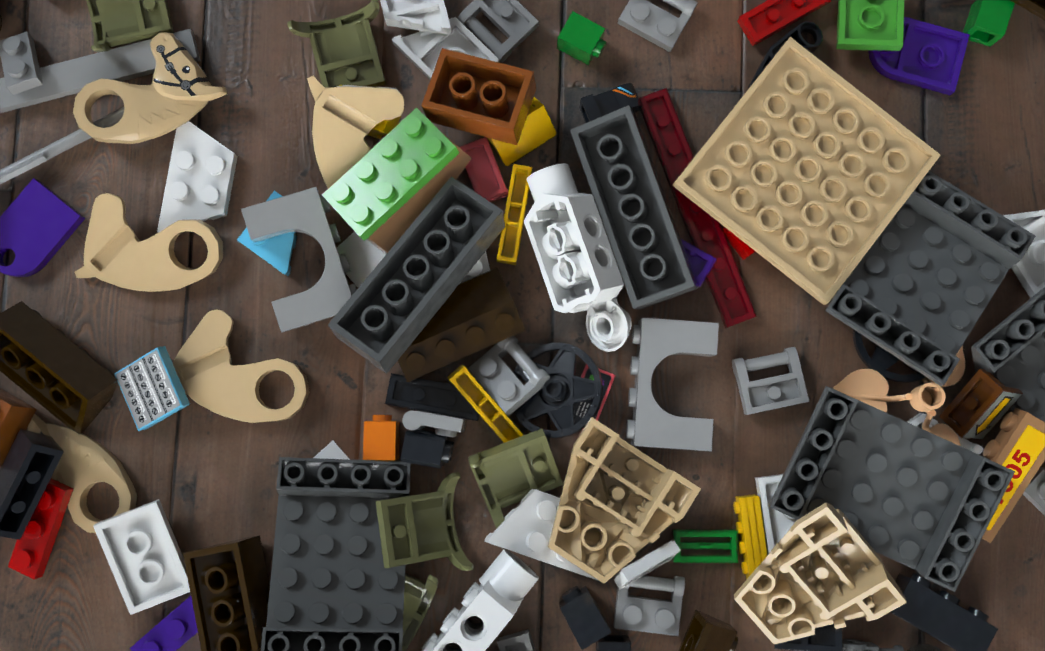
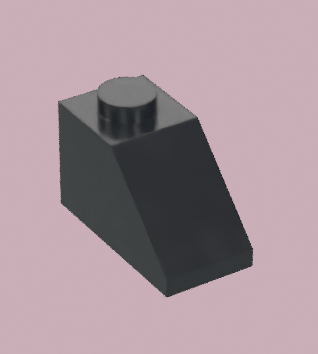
M575 586L562 595L563 600L559 602L560 609L582 650L611 633L604 615L586 586L581 589Z

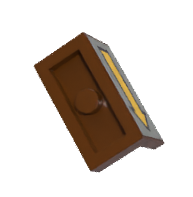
M979 369L939 417L961 438L982 440L1020 398L1023 392L1017 388L1005 387L990 372H987L985 369Z

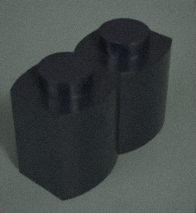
M408 429L404 437L401 462L441 469L445 463H449L452 459L454 442L449 441L450 437L436 435L432 431Z

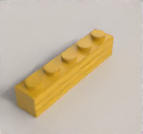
M513 164L504 214L505 228L501 232L497 262L517 264L529 194L527 177L532 174L533 167Z
M461 364L447 377L503 443L523 436L521 431L464 365Z
M755 494L736 496V502H733L734 512L738 514L739 522H736V529L741 536L739 551L740 554H743L744 562H741L743 574H746V580L767 556L760 497Z

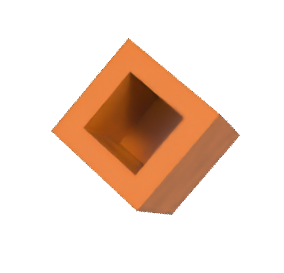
M373 415V421H364L363 460H398L400 421H392V415Z

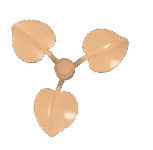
M963 345L956 355L960 360L942 387L955 385L962 378L965 371ZM873 369L856 370L833 387V389L886 413V402L910 401L911 406L915 410L927 413L922 424L923 430L961 446L957 434L948 425L941 423L929 428L933 416L936 415L935 409L944 404L946 395L940 385L927 377L922 379L924 384L914 388L911 393L896 396H886L889 390L888 382L883 375Z

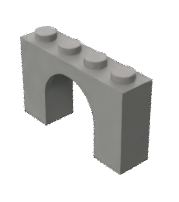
M317 187L242 208L241 211L249 236L253 242H259L289 232H300L317 240L324 251V272L320 280L312 288L271 302L281 332H287L334 317L357 289L355 283L348 284L345 273L350 272V267L345 253L338 254L335 243L341 241L335 223L331 225L328 223L326 213L330 212L331 209L328 201L322 194L319 195Z
M641 318L638 321V325H633L632 344H637L636 356H631L630 375H635L634 388H629L628 407H633L632 420H627L626 439H631V445L712 452L714 419L679 417L664 411L653 397L651 379L656 366L667 356L694 355L712 357L717 355L719 323Z

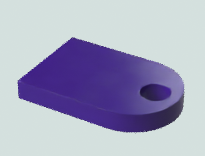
M904 17L903 47L901 51L868 50L869 59L877 72L886 78L951 95L956 90L970 34Z
M33 178L0 216V272L13 277H28L38 273L85 220V217L43 183ZM13 250L15 260L11 265L5 266L3 256L7 251Z

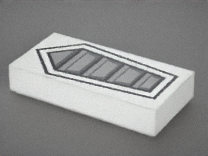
M671 540L621 569L615 576L614 581L620 590L670 561L681 550L676 542Z

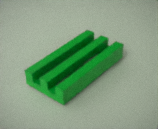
M672 529L673 541L676 542L680 550L731 549V555H681L680 551L672 558L674 563H738V530ZM680 537H730V542H680Z

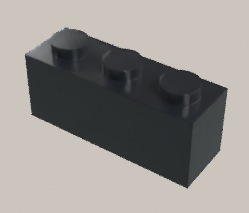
M24 429L19 430L0 468V537L21 539L64 453L51 436Z
M899 573L895 582L905 596L907 603L891 611L892 614L956 651L988 650L998 631V628L987 622L988 615L971 606L968 611L958 606L960 599L944 590H941L939 594L929 589L932 583L914 573L911 578Z

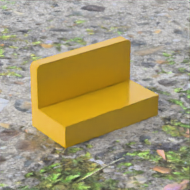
M534 97L518 145L491 138L487 139L494 145L505 166H509L554 137L557 132L544 105Z

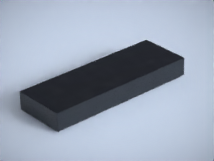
M391 373L385 404L479 421V414L453 384L420 378L407 382L404 375Z

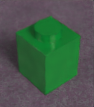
M976 0L971 6L963 33L970 34L969 40L991 47L1005 35L1015 3L1010 0Z
M572 11L558 36L557 49L589 66L592 58H599L607 43L603 40L605 28Z

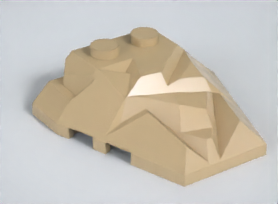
M591 417L573 445L548 548L597 580L606 583L636 557L635 554L649 542H655L660 537L659 534L673 522L677 523L687 513L701 488L675 471L662 466L621 439L619 434Z
M827 502L798 519L734 594V600L774 645L815 635V628L834 624L835 629L846 627L845 621L863 616L866 617L867 621L879 619L907 603L895 580L886 571L879 555L840 509H835Z

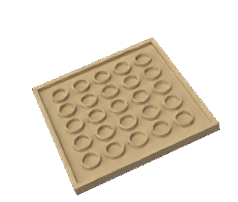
M789 37L672 186L816 300L825 305L830 302L941 155L793 38Z

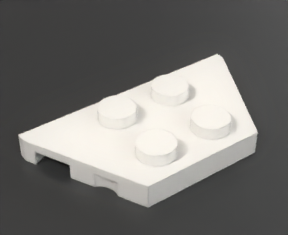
M380 0L387 26L445 35L453 34L444 0Z
M456 17L449 19L453 34L445 35L419 31L402 38L401 35H398L392 39L393 44L429 80H431L442 48L499 62V59Z
M189 121L176 129L157 229L158 233L178 220L200 219L205 221L227 216L238 156Z
M1045 210L1003 215L1036 236L1023 258L1012 267L1013 272L1030 298L1045 287Z
M531 489L521 500V504L517 508L512 509L504 517L505 520L485 538L484 542L597 580L548 548L560 502L559 497L537 489Z

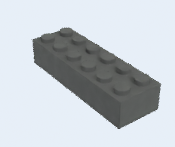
M628 105L571 129L572 138L633 309L641 310L698 289L699 287L638 119L632 108Z
M450 177L330 321L328 327L340 341L387 374L505 228L503 210L453 177Z

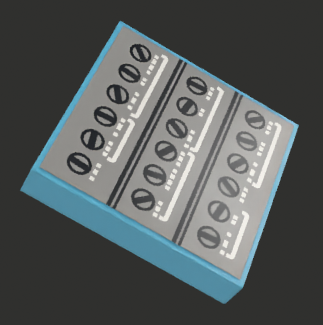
M165 346L155 348L114 373L138 431L148 429L190 405Z

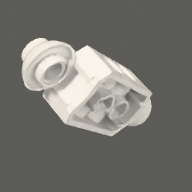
M562 163L543 168L527 177L534 204L527 214L524 224L553 308L562 313H576L587 310L585 324L591 342L603 351H616L626 342L632 327V321L629 313L619 306L616 298L624 283L593 195L578 193L568 164Z
M503 549L480 577L479 582L481 584L479 585L475 582L465 593L464 599L461 602L462 608L458 610L454 607L442 622L443 625L440 628L442 632L439 636L433 633L422 646V651H486L512 619L525 595L538 581L539 577L516 555L507 549ZM471 616H477L481 618L483 622L480 624H473L469 621L468 618ZM456 643L461 648L453 649L448 644Z

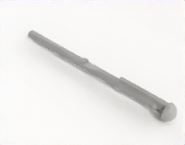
M122 107L93 122L94 125L102 128L115 125L123 117L125 108ZM79 129L0 169V184L92 137L82 129Z

